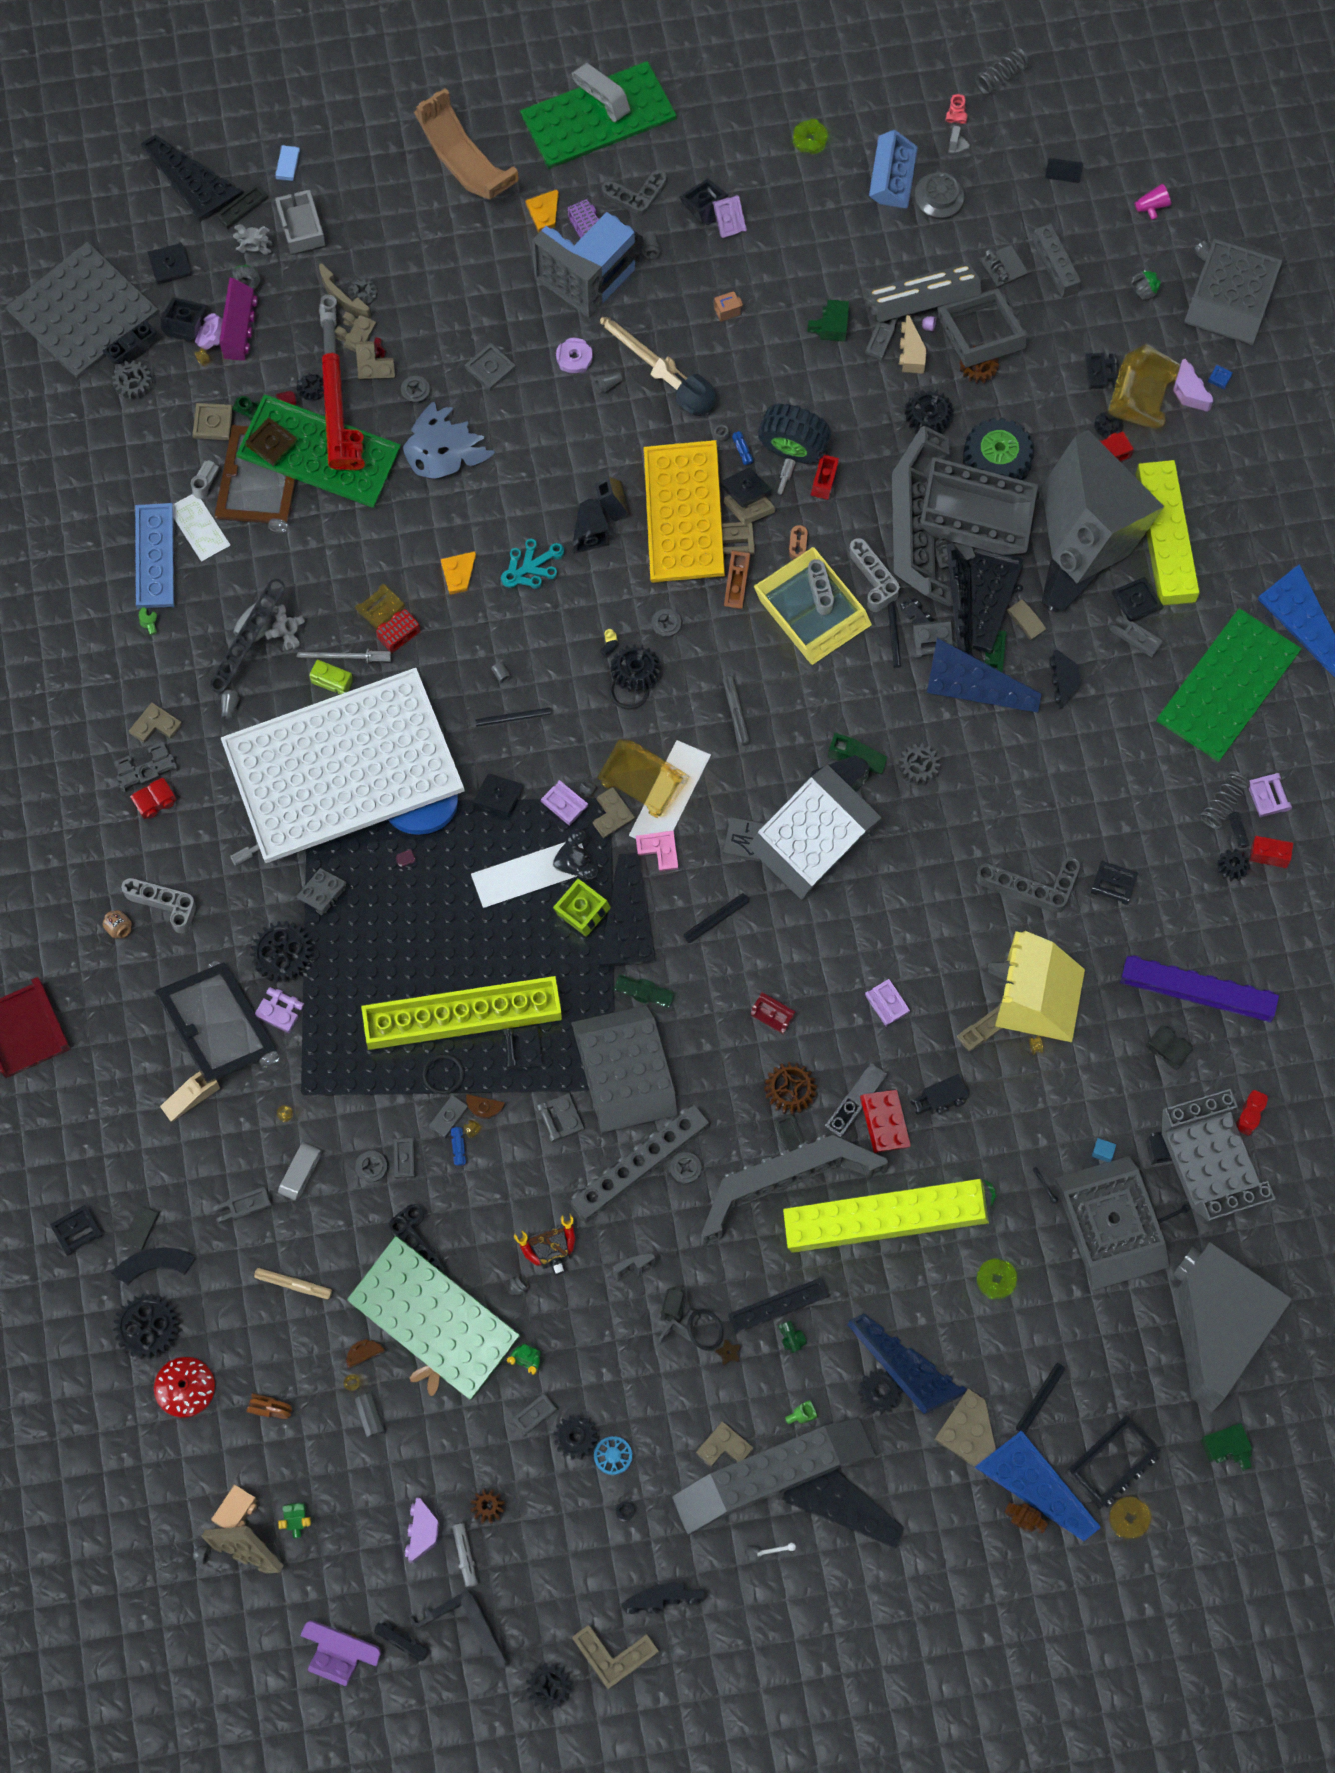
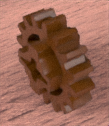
M999 358L981 362L980 368L978 364L965 368L960 359V371H964L963 377L969 376L968 381L975 379V383H978L979 380L985 383L986 378L992 380V375L996 376Z
M1009 1502L1004 1511L1007 1516L1011 1517L1012 1524L1028 1533L1036 1531L1043 1534L1048 1526V1523L1041 1519L1040 1512L1024 1503L1016 1505Z

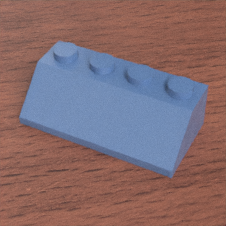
M896 130L879 135L869 196L880 205L907 208L917 146Z

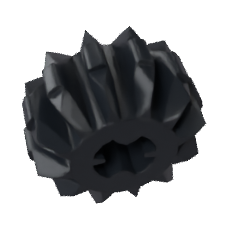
M1236 848L1233 853L1229 849L1226 850L1225 854L1221 853L1217 865L1220 866L1218 872H1224L1223 878L1229 876L1231 882L1234 877L1239 881L1241 876L1245 877L1247 875L1250 865L1247 864L1249 858H1243L1244 852L1238 854Z

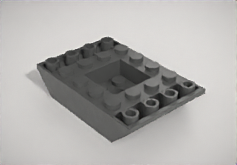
M1129 1156L1054 1178L1093 1291L1169 1268L1163 1235L1140 1172ZM1116 1214L1119 1217V1222L1111 1223L1108 1216Z

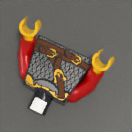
M571 1214L569 1221H564L562 1215L561 1225L527 1237V1234L521 1230L523 1237L518 1239L514 1234V1239L520 1244L519 1246L525 1258L536 1266L541 1265L543 1269L551 1267L555 1276L566 1272L562 1262L569 1260V1254L574 1249L576 1238Z

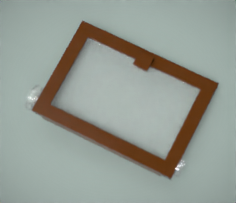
M232 425L214 515L215 519L269 523L268 528L279 533L285 532L288 520L290 519L297 480L237 458L236 454L249 426Z

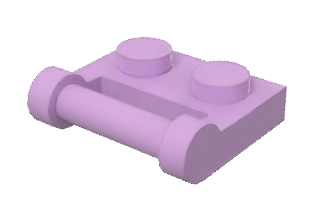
M1279 773L1250 780L1249 791L1259 817L1286 812L1292 809L1291 803L1287 801L1281 785ZM1269 783H1273L1275 791L1280 801L1279 805L1276 804Z

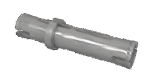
M465 1523L453 1525L452 1529L460 1560L459 1569L462 1570L465 1588L478 1585L474 1570L476 1565L475 1561H472Z

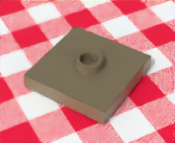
M196 403L193 439L229 440L233 405Z

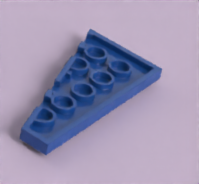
M1299 564L1262 593L1258 600L1335 678V634Z
M1022 1431L975 1467L1082 1541L1088 1539L1101 1528Z

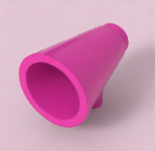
M1162 183L1138 199L1134 204L1138 212L1148 211L1151 220L1158 218L1155 209L1171 206V200Z

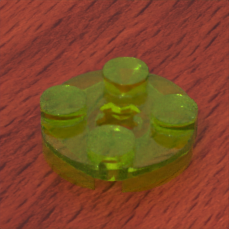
M817 119L803 121L794 128L793 144L800 152L804 153L805 151L809 152V154H816L825 148L828 132ZM807 135H813L812 140L811 138L807 139L806 137Z
M996 1258L990 1259L981 1265L977 1273L978 1288L989 1299L1006 1298L1013 1292L1016 1286L1017 1273L1014 1267L1007 1261ZM994 1274L1002 1277L1000 1284L992 1281Z

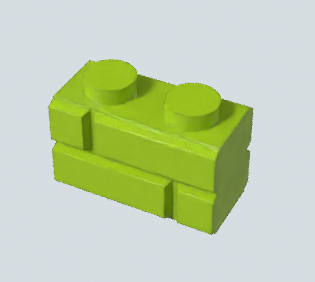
M318 659L309 675L312 684L335 693L338 692L340 695L348 692L353 683L352 673Z

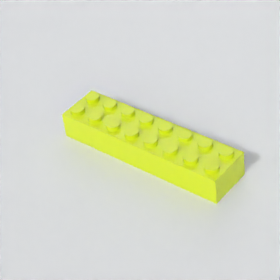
M1175 460L1138 464L1135 473L1136 478L1164 506L1146 532L1157 596L1163 606L1196 602L1199 588Z

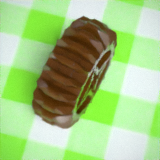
M788 1062L787 1067L781 1063L780 1070L774 1067V1073H768L770 1079L765 1080V1084L768 1086L764 1087V1091L768 1092L766 1099H771L769 1104L771 1106L777 1104L775 1107L776 1111L783 1108V1114L786 1113L787 1109L790 1110V1114H794V1109H796L798 1113H801V1106L807 1110V1103L813 1104L814 1100L811 1097H816L817 1094L814 1091L817 1089V1085L813 1084L816 1079L815 1077H810L812 1075L811 1071L805 1073L806 1066H802L799 1069L798 1062L795 1064V1067H791V1062ZM790 1075L797 1076V1077H799L800 1079H799V1080H794V1079L791 1078ZM783 1077L784 1084L775 1090V1083ZM788 1084L792 1087L794 1086V1092L787 1090ZM806 1086V1094L798 1100L797 1092ZM786 1096L790 1098L791 1102L785 1101L780 1097Z

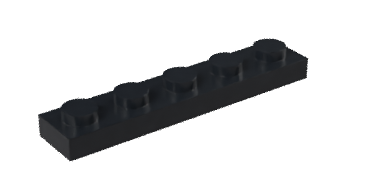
M820 1277L728 1314V1318L735 1334L828 1298V1294Z

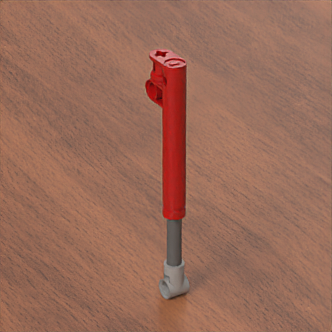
M324 295L321 298L318 312L324 335L325 355L322 356L328 466L332 469L359 470L365 466V461L361 455L363 453L364 436L358 430L344 429L340 357L336 354L335 340L337 301L332 295Z

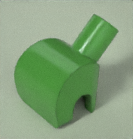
M143 607L139 611V623L143 628H148L150 635H155L157 631L154 624L157 614L153 611L148 616L147 609Z
M808 1400L796 1407L794 1413L786 1416L785 1419L788 1424L797 1420L803 1424L815 1420L817 1414L812 1402Z

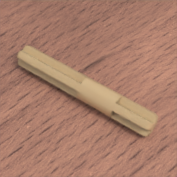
M257 1268L254 1277L256 1279L290 1288L301 1293L327 1300L330 1299L332 1294L331 1289L304 1280L291 1278L261 1268Z

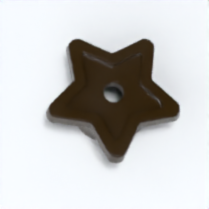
M725 1339L723 1347L715 1350V1353L721 1356L722 1365H726L731 1361L739 1362L737 1352L741 1346L731 1345Z

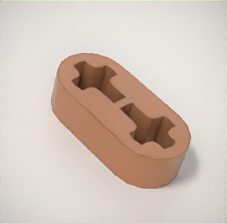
M797 525L791 530L789 556L793 560L806 552L807 530L804 526ZM797 532H801L800 540H797ZM796 546H800L799 554H795Z

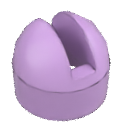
M936 317L924 318L922 321L923 328L927 331H934Z

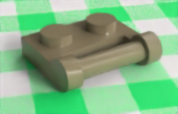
M742 522L722 523L723 543L748 542V546L723 547L724 555L731 554L732 550L751 552V555H754L752 522L745 525Z

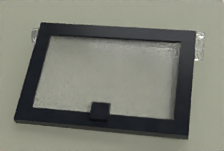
M214 961L209 964L206 970L155 990V995L207 1084L257 1062H260L262 1067H268L279 1060V1055L225 962L219 963V961Z

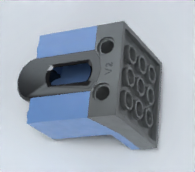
M608 212L574 246L570 240L562 238V235L556 230L545 226L532 240L534 278L589 318L635 270V259L641 252L644 244L643 236Z

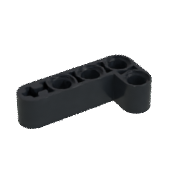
M418 1204L408 1205L390 1220L389 1228L394 1237L398 1236L405 1243L409 1238L415 1239L416 1243L410 1247L419 1254H427V1260L444 1273L442 1264L413 1230L424 1219L421 1206ZM412 1211L420 1213L417 1218L409 1217ZM402 1223L404 1227L402 1230L396 1231L393 1229L394 1225Z

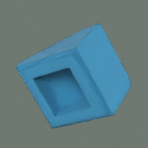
M1097 1138L1091 1157L1110 1162L1113 1158L1116 1144Z

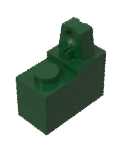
M828 299L827 306H823L822 319L808 320L807 332L816 333V335L821 336L820 340L845 342L849 301Z
M1242 1423L1206 1435L1201 1439L1210 1463L1214 1461L1217 1464L1225 1462L1229 1456L1230 1460L1233 1459L1234 1463H1239L1242 1472L1252 1468L1249 1460L1252 1457V1447Z

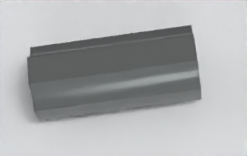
M371 1393L355 1398L367 1438H373L384 1433Z

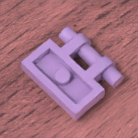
M269 987L266 994L272 996V999L268 1001L263 998L255 1015L258 1019L290 1033L298 1019V1015L293 1013V1010L295 1008L302 1010L304 1003L298 1001V998L294 996L290 997L283 994L282 990H275ZM282 1001L288 1004V1006L285 1009L277 1005L278 1002Z

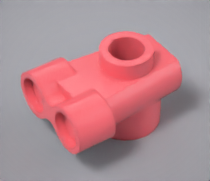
M956 94L952 96L950 110L946 113V122L967 123L964 95Z

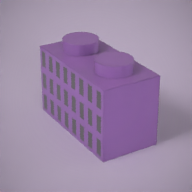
M587 199L568 207V217L580 239L599 220L596 216L595 207L593 204L590 205Z

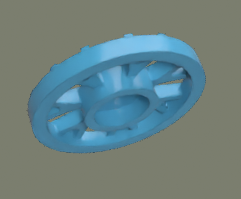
M615 1436L607 1437L596 1446L594 1460L597 1467L603 1473L618 1475L626 1471L630 1466L632 1450L624 1439ZM615 1440V1447H609L608 1441ZM621 1443L626 1446L622 1451L617 1448ZM601 1445L607 1448L605 1453L599 1450ZM621 1454H629V1459H621ZM605 1456L606 1461L599 1463L597 1458ZM619 1461H620V1462L622 1463V1465L624 1466V1467H623L622 1469H620V1470H618L617 1467H616V1465H615V1464H617ZM607 1463L613 1464L611 1471L605 1470Z

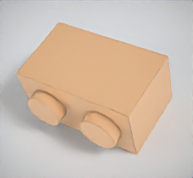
M234 1485L211 1520L221 1528L244 1527L246 1524L244 1520L248 1514L252 1515L255 1511L257 1500Z

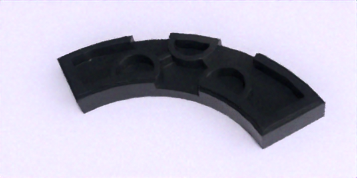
M153 1248L128 1257L111 1274L128 1286L139 1275L157 1268L169 1269L185 1275L196 1258L176 1249Z

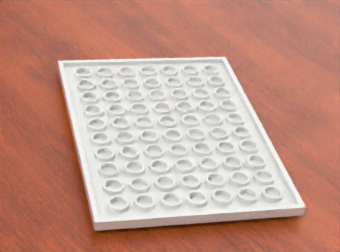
M416 668L221 737L265 864L465 791Z

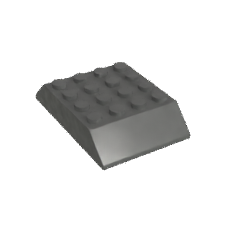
M932 457L920 526L933 537L1001 555L1026 553L1038 485Z
M647 1005L571 1023L601 1133L677 1116L673 1083L655 1019Z

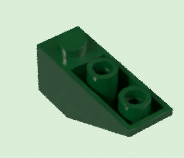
M834 733L829 747L828 758L840 761L856 755L868 763L869 771L882 775L887 761L885 755L851 737Z

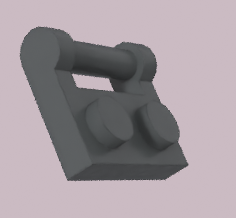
M950 620L913 624L916 658H921L922 655L934 654L935 647L921 648V643L936 642L937 637L953 645Z
M569 1093L536 1106L548 1128L549 1138L552 1143L584 1130ZM552 1108L554 1109L555 1114L562 1127L563 1131L557 1132V1129L548 1111Z

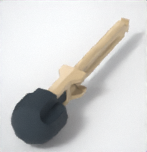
M601 317V325L604 324V327L653 367L651 375L654 378H663L677 390L676 402L683 409L694 415H703L714 407L716 402L715 389L701 375L693 374L687 378L676 369L673 359L666 357L664 361L663 358L655 355L619 324L611 321V318Z

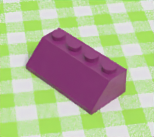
M229 278L220 345L224 359L245 361L246 354L250 353V343L248 341L249 338H252L253 329L251 322L254 323L255 321L253 309L257 307V296L254 295L253 288L234 278Z

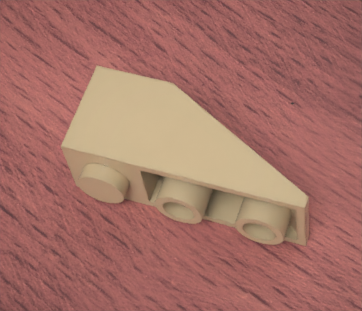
M906 315V322H902L901 333L905 334L904 338H901L900 349L904 350L903 354H900L899 365H902V372L924 374L926 348L910 316Z
M199 1071L189 1078L160 1107L169 1120L173 1122L219 1090V1084L216 1080L207 1084Z

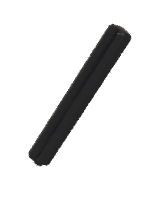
M744 893L740 894L684 933V939L688 943L693 942L749 902L748 897Z
M1055 1364L1016 1427L1018 1432L1026 1433L1065 1371L1063 1365Z

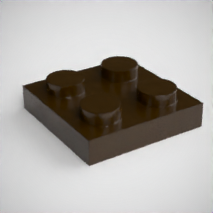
M268 417L245 441V446L269 464L275 466L294 446L297 438Z

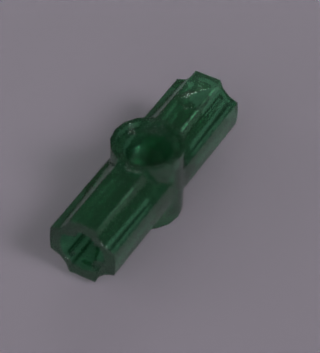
M619 974L614 991L632 996L638 1002L644 1004L653 1003L668 1009L672 1004L675 994L674 991L658 987L649 980H637Z

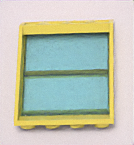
M814 547L754 586L761 603L812 665L872 625L866 610ZM814 559L821 560L824 563L834 598L833 610L828 615H821L817 612L807 572L809 563ZM818 569L812 570L815 573L820 572V570ZM821 585L817 586L818 589L825 588ZM827 602L821 603L824 606L829 605V603Z

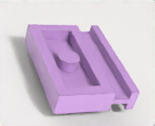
M738 195L713 202L722 238L746 231Z
M560 780L541 799L545 806L569 826L588 807V803Z
M890 979L865 993L866 998L885 1026L910 1013L909 1008Z

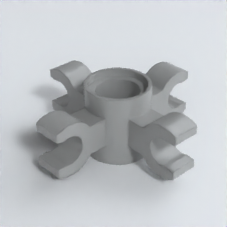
M241 224L234 226L239 233L233 234V237L237 239V242L241 243L236 250L244 253L246 250L255 252L260 249L264 255L271 253V250L267 247L272 245V242L265 236L270 229L264 226L260 229L252 227L245 229Z
M281 604L275 606L271 612L276 621L273 623L272 629L265 632L267 639L283 637L286 650L294 649L300 646L298 639L294 637V633L297 631V626L305 621L302 615L287 618L285 615L286 609Z

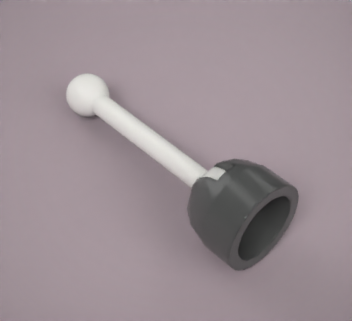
M789 1543L788 1546L761 1550L757 1546L746 1547L748 1563L759 1561L763 1554L784 1550L794 1551L796 1545Z

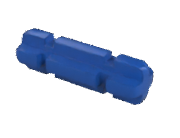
M742 432L733 433L732 438L734 443H736L744 465L752 464L753 458L749 453L746 441L743 439Z
M460 1127L451 1129L453 1155H455L453 1158L456 1166H462L466 1163L465 1156H463L465 1154L464 1141L461 1138L463 1132Z

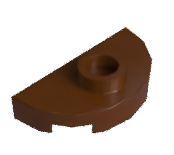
M469 1094L466 1097L469 1110L474 1116L481 1119H490L496 1116L505 1106V1102Z
M365 1339L356 1342L351 1346L347 1354L346 1363L348 1370L384 1353L385 1350L379 1343Z

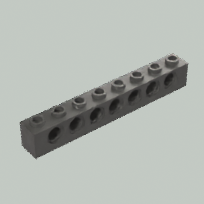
M695 1105L691 1108H684L679 1113L680 1116L675 1120L673 1118L664 1125V1129L660 1132L658 1130L653 1132L646 1143H639L633 1149V1153L629 1156L627 1154L622 1156L615 1167H608L602 1173V1177L598 1180L596 1178L587 1184L588 1188L582 1192L579 1190L571 1197V1207L585 1224L709 1128V1122ZM687 1123L690 1125V1128L682 1130L679 1126ZM667 1135H672L675 1140L667 1142L664 1138ZM657 1147L660 1151L657 1154H651L649 1149ZM636 1159H641L644 1161V1164L636 1166L633 1162ZM626 1171L629 1175L626 1178H620L618 1173ZM605 1183H611L613 1188L611 1190H604L602 1186ZM595 1195L598 1199L596 1202L591 1203L587 1200V1197Z

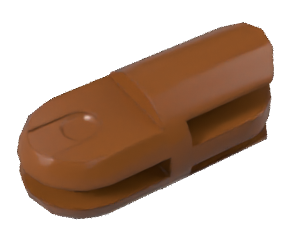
M252 1393L251 1397L253 1399H250L247 1413L280 1419H288L291 1416L289 1412H292V1407L289 1404L276 1401L272 1397Z

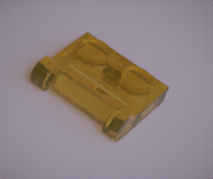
M385 584L380 585L379 589L362 604L359 603L355 606L356 611L376 630L382 623L388 622L395 613L405 607L404 603ZM383 595L386 596V597H385L383 600H381L377 605H375L371 610H369V611L366 610L368 607H370L374 602H376V601H377L379 598H381Z

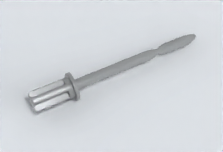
M367 649L366 653H297L298 658L366 659L367 664L372 661L391 662L390 651H370V649Z

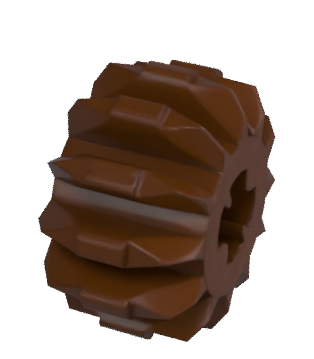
M482 1489L483 1496L475 1493L478 1501L471 1500V1504L475 1505V1507H472L470 1510L472 1513L477 1512L474 1516L475 1520L482 1516V1524L486 1522V1518L489 1519L490 1524H493L492 1517L500 1520L497 1512H505L500 1507L505 1505L504 1500L498 1501L501 1498V1494L498 1493L494 1496V1489L490 1490L489 1495H487L486 1489ZM484 1503H487V1504L492 1503V1504H491L492 1509H491V1510H489V1509L483 1510V1509H484V1505H483V1504H484Z

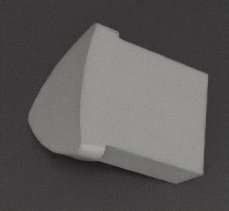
M953 126L949 154H958L969 149L968 142L959 135L960 127Z

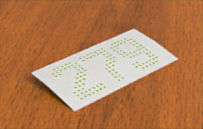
M192 494L173 504V518L201 562L231 546L201 499L194 497Z

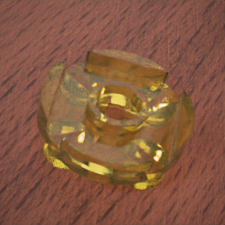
M1134 1497L1121 1498L1112 1506L1109 1513V1523L1112 1530L1118 1537L1125 1539L1139 1538L1148 1530L1151 1522V1514L1148 1507ZM1127 1513H1130L1131 1516H1135V1519L1132 1521V1524H1129V1522L1125 1521L1124 1519L1127 1516Z

